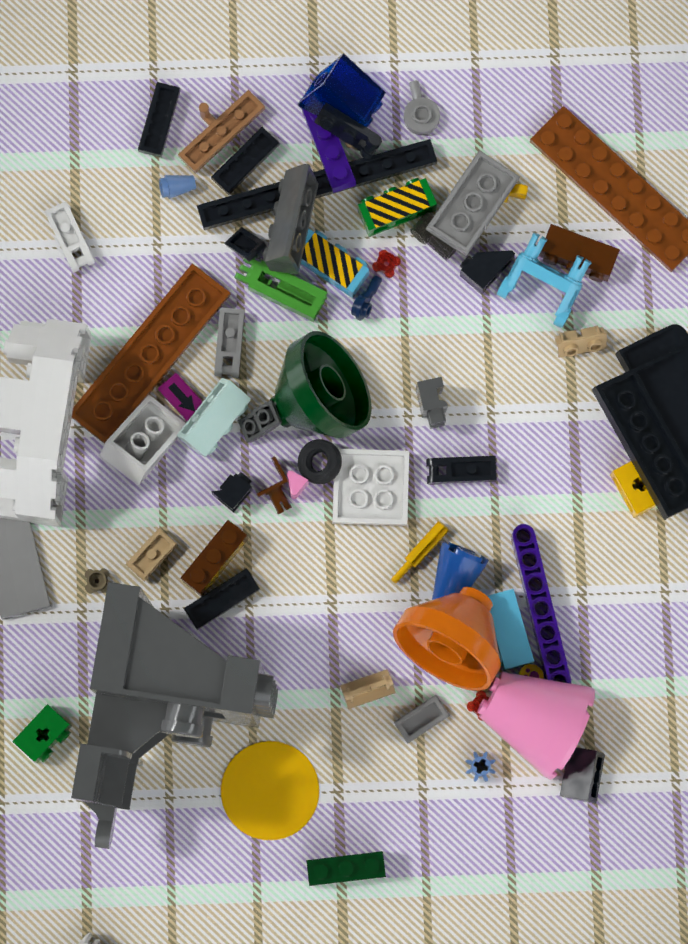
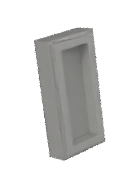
M434 695L396 720L394 724L408 744L450 715L437 695Z

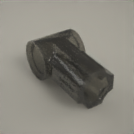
M426 212L410 229V232L419 242L424 245L428 244L447 261L456 252V249L426 230V227L434 217L429 212Z

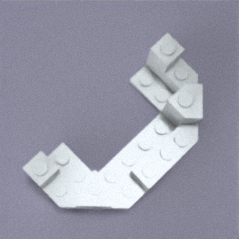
M47 319L46 324L21 321L20 324L13 325L8 340H5L4 355H6L9 363L27 365L26 378H29V380L0 377V432L20 435V437L15 438L14 452H17V459L0 457V518L61 527L68 485V477L63 471L77 382L84 383L92 337L87 324Z

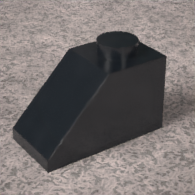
M512 250L477 252L473 257H466L461 263L460 277L482 295L514 260L515 253Z

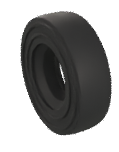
M312 440L299 453V472L311 483L326 484L332 481L341 469V453L333 443L327 440ZM323 452L327 456V465L323 470L316 471L312 466V460L317 453Z

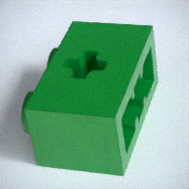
M47 704L12 742L35 763H38L40 760L45 762L54 752L51 748L57 742L63 743L71 734L69 729L72 725ZM41 730L45 732L49 730L47 734L49 739L47 741L43 739L39 741L41 738L39 732Z

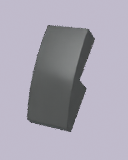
M273 400L251 410L252 413L238 420L247 443L256 441L282 423Z

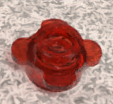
M381 250L377 262L373 263L372 268L375 272L385 274L386 278H392L395 275L394 270L401 264V259L387 250Z
M478 691L475 699L467 704L468 711L474 712L480 721L483 720L479 718L480 714L477 713L479 705L483 699L487 701L489 699L484 691Z

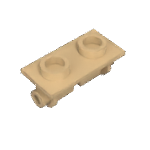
M598 325L581 329L582 337L577 336L576 330L559 333L558 336H555V343L558 346V358L572 357L581 353L607 349V333L604 332L603 327L599 328Z
M388 669L340 685L348 709L396 693Z

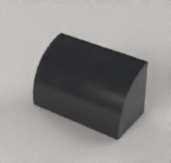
M576 747L565 765L560 796L596 804L605 754L596 750Z

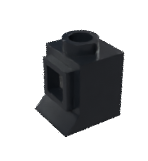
M242 472L239 474L235 473L234 476L230 474L219 487L220 490L211 492L217 500L234 513L253 491L250 485L252 481Z

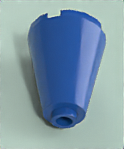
M443 541L440 547L432 600L452 593H460L463 587H472L487 566L489 559L482 555L477 557L474 554L475 552Z

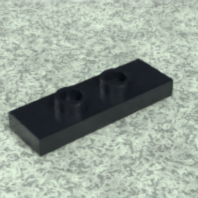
M160 82L156 83L138 152L162 158L180 95V87Z
M261 127L211 176V179L225 193L230 195L280 145L279 142L267 130Z
M246 568L183 609L195 628L199 630L258 592L260 588Z

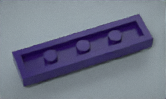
M324 100L303 107L302 113L332 192L336 193L356 186V181L340 139L314 123L325 104Z

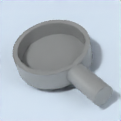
M412 81L409 85L413 100L405 107L404 123L410 132L416 135H427L437 128L440 120V111L435 102L422 97L419 81Z

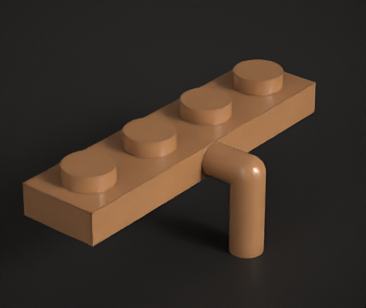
M247 90L216 119L209 112L208 104L201 103L199 105L200 116L209 126L178 154V157L196 174L265 110V106Z

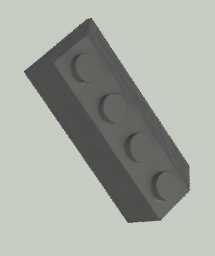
M302 164L286 170L284 179L280 180L279 202L276 201L274 205L275 220L274 224L270 225L268 232L270 242L269 246L265 247L263 253V260L270 271L299 274L319 184L309 164Z

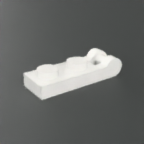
M67 201L45 210L47 219L72 272L79 271V268L86 264L88 266L94 264L95 261ZM81 250L83 256L74 259L72 253Z

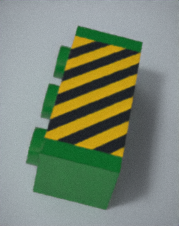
M419 178L412 179L406 183V186L398 189L397 187L389 188L383 192V195L366 197L358 204V213L368 237L432 213L437 209L436 200L426 178L421 180Z

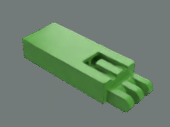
M243 260L251 265V267L249 268L241 264L239 270L247 275L245 277L242 274L236 273L234 278L248 285L249 291L312 322L315 321L328 296L326 291L290 273L270 271L263 260L261 262ZM265 274L280 280L276 289L270 287L272 280L264 278Z

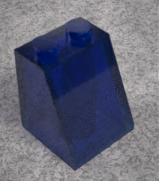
M343 53L316 75L297 105L318 116L322 107L327 102L360 124L368 127L373 121L372 114H375L383 105L381 100L386 92Z

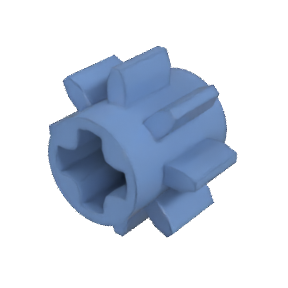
M473 752L475 759L473 761H465L471 765L470 769L465 773H473L475 775L474 782L478 780V777H483V780L487 782L488 777L486 774L488 772L495 774L496 772L490 769L491 764L495 760L489 761L486 758L487 752L482 757H478V754ZM483 760L487 771L483 770L479 774L476 772L477 767L474 766V763H479Z

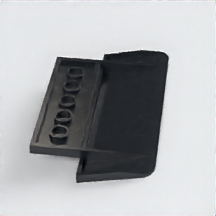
M678 324L667 326L617 351L615 355L625 373L592 389L664 520L688 509V333Z

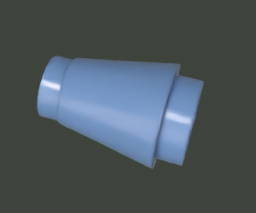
M164 175V178H159L162 198L168 197V199H171L191 190H196L194 176Z

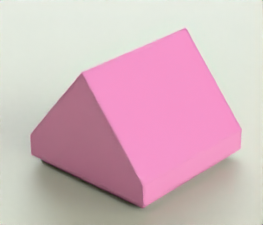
M291 470L288 471L287 478L291 498L296 499L309 484V480Z

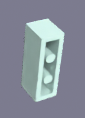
M221 378L176 436L197 454L204 457L210 455L217 448L219 439L230 432L234 420L247 410L251 398L233 382Z

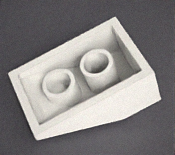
M148 395L105 442L99 456L139 486L177 440L178 437L176 435L186 423Z

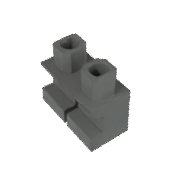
M442 377L419 381L415 389L422 418H428L430 429L445 426L446 422L444 413L447 411L448 404L443 400H439L438 394H442L444 388Z

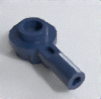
M373 276L367 290L363 291L355 299L351 315L355 316L357 320L362 321L364 317L367 318L372 310L370 301L382 282L380 277Z

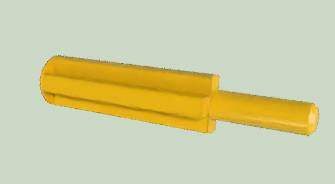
M439 521L404 558L407 562L391 578L395 584L400 581L411 567L416 568L449 532L447 527Z

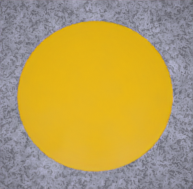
M276 741L255 743L240 751L228 764L221 783V800L228 818L240 831L261 840H279L297 833L313 816L319 799V782L311 762L298 749Z

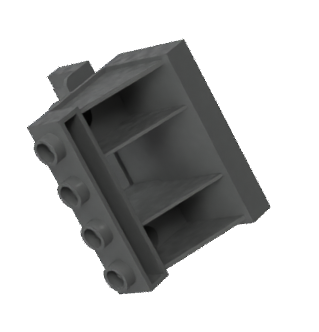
M108 582L90 685V690L96 696L88 743H80L71 796L73 799L84 802L96 813L99 820L95 835V847L110 849L117 808L130 810L136 768L143 765V761L140 758L169 734L172 735L171 740L175 743L211 747L213 736L210 735L213 721L259 728L261 717L274 719L278 697L277 684H275L274 675L265 674L260 660L230 655L225 660L155 609L141 587Z

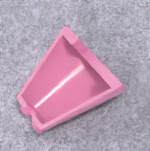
M501 672L499 678L495 676L489 687V690L492 691L488 701L483 699L478 708L479 718L544 777L550 780L554 779L557 776V773L554 771L557 768L560 770L564 768L585 730L590 717L587 707L588 705L592 707L594 704L595 690L588 686Z

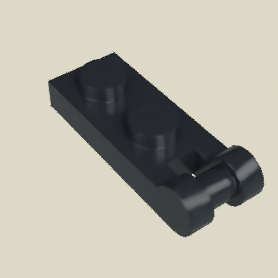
M327 102L314 121L323 129L359 150L361 156L365 159H371L376 149L382 143V139L378 134Z
M496 456L426 459V467L429 468V476H427L428 485L497 481ZM446 466V475H439V467Z

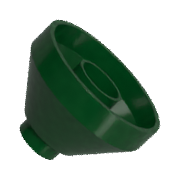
M320 331L309 332L289 345L276 385L275 396L270 399L274 401L282 420L280 425L286 428L293 426L335 438H346L364 428L371 417L370 393L360 368L345 347L332 336Z

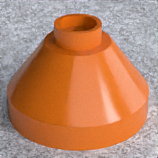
M463 587L460 593H452L407 608L393 629L395 642L409 659L429 674L453 686L472 691L485 690L489 688L501 667L493 616L490 613L493 603L487 595L475 588Z

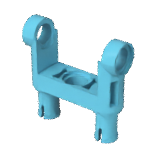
M533 233L525 251L519 253L508 276L506 275L497 295L506 299L509 292L515 288L523 271L563 291L566 294L555 313L557 317L553 323L562 329L583 286L581 280L591 262L586 259L580 268L579 266L584 257L577 255L569 273L563 274L539 261L538 256L547 239L542 236L536 245L540 235Z

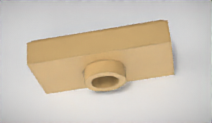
M158 528L125 565L145 582L178 544L162 529Z

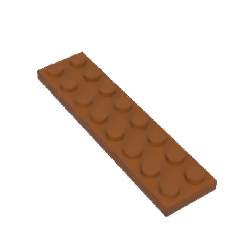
M565 106L530 139V143L670 272L688 256V220Z
M192 263L73 407L72 419L105 444L110 436L153 391L230 297L231 293Z

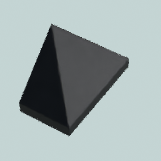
M243 227L224 243L248 262L262 257L264 249L267 247L264 241Z

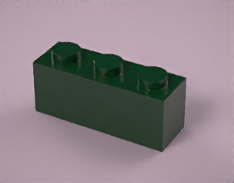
M383 851L306 860L309 886L386 877Z

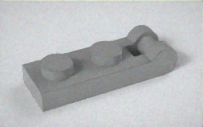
M220 308L214 376L222 377V374L232 375V378H239L245 309ZM223 359H233L232 365H223Z

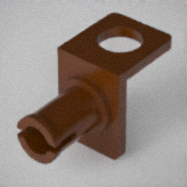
M273 456L271 460L282 480L256 493L257 497L264 494L268 495L277 514H281L284 510L280 502H282L285 510L292 508L282 490V484L288 482V479L278 460Z

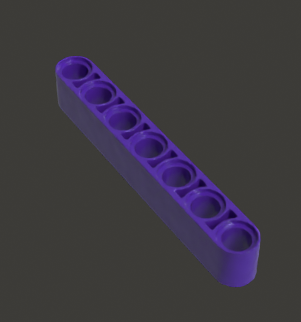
M520 524L513 530L511 542L544 676L547 680H553L555 676H561L564 678L565 683L571 684V676L536 535L530 525ZM525 531L529 534L530 540L522 543L517 539L516 533ZM525 555L533 556L535 565L532 567L525 566L522 562V557ZM529 580H539L541 589L539 591L531 590L528 586ZM542 603L546 605L547 614L543 616L538 615L534 610L535 604ZM548 627L553 631V638L551 640H545L541 637L540 631L542 628ZM548 652H556L559 655L558 664L552 665L547 661L546 655Z

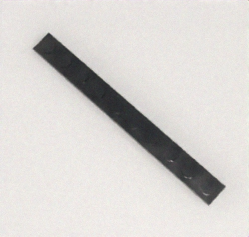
M431 139L375 154L371 159L361 158L349 162L356 186L348 189L436 165L437 158ZM324 169L313 172L319 183L315 199L334 194ZM280 182L197 205L203 229L208 230L274 211L275 202H279Z

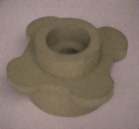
M105 568L101 570L88 569L85 572V577L87 578L86 592L89 594L95 591L106 593L109 571ZM96 579H99L100 582H99V583H95V580H96Z

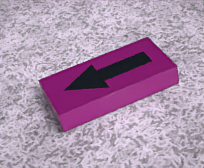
M177 373L158 388V391L186 422L202 404V400Z

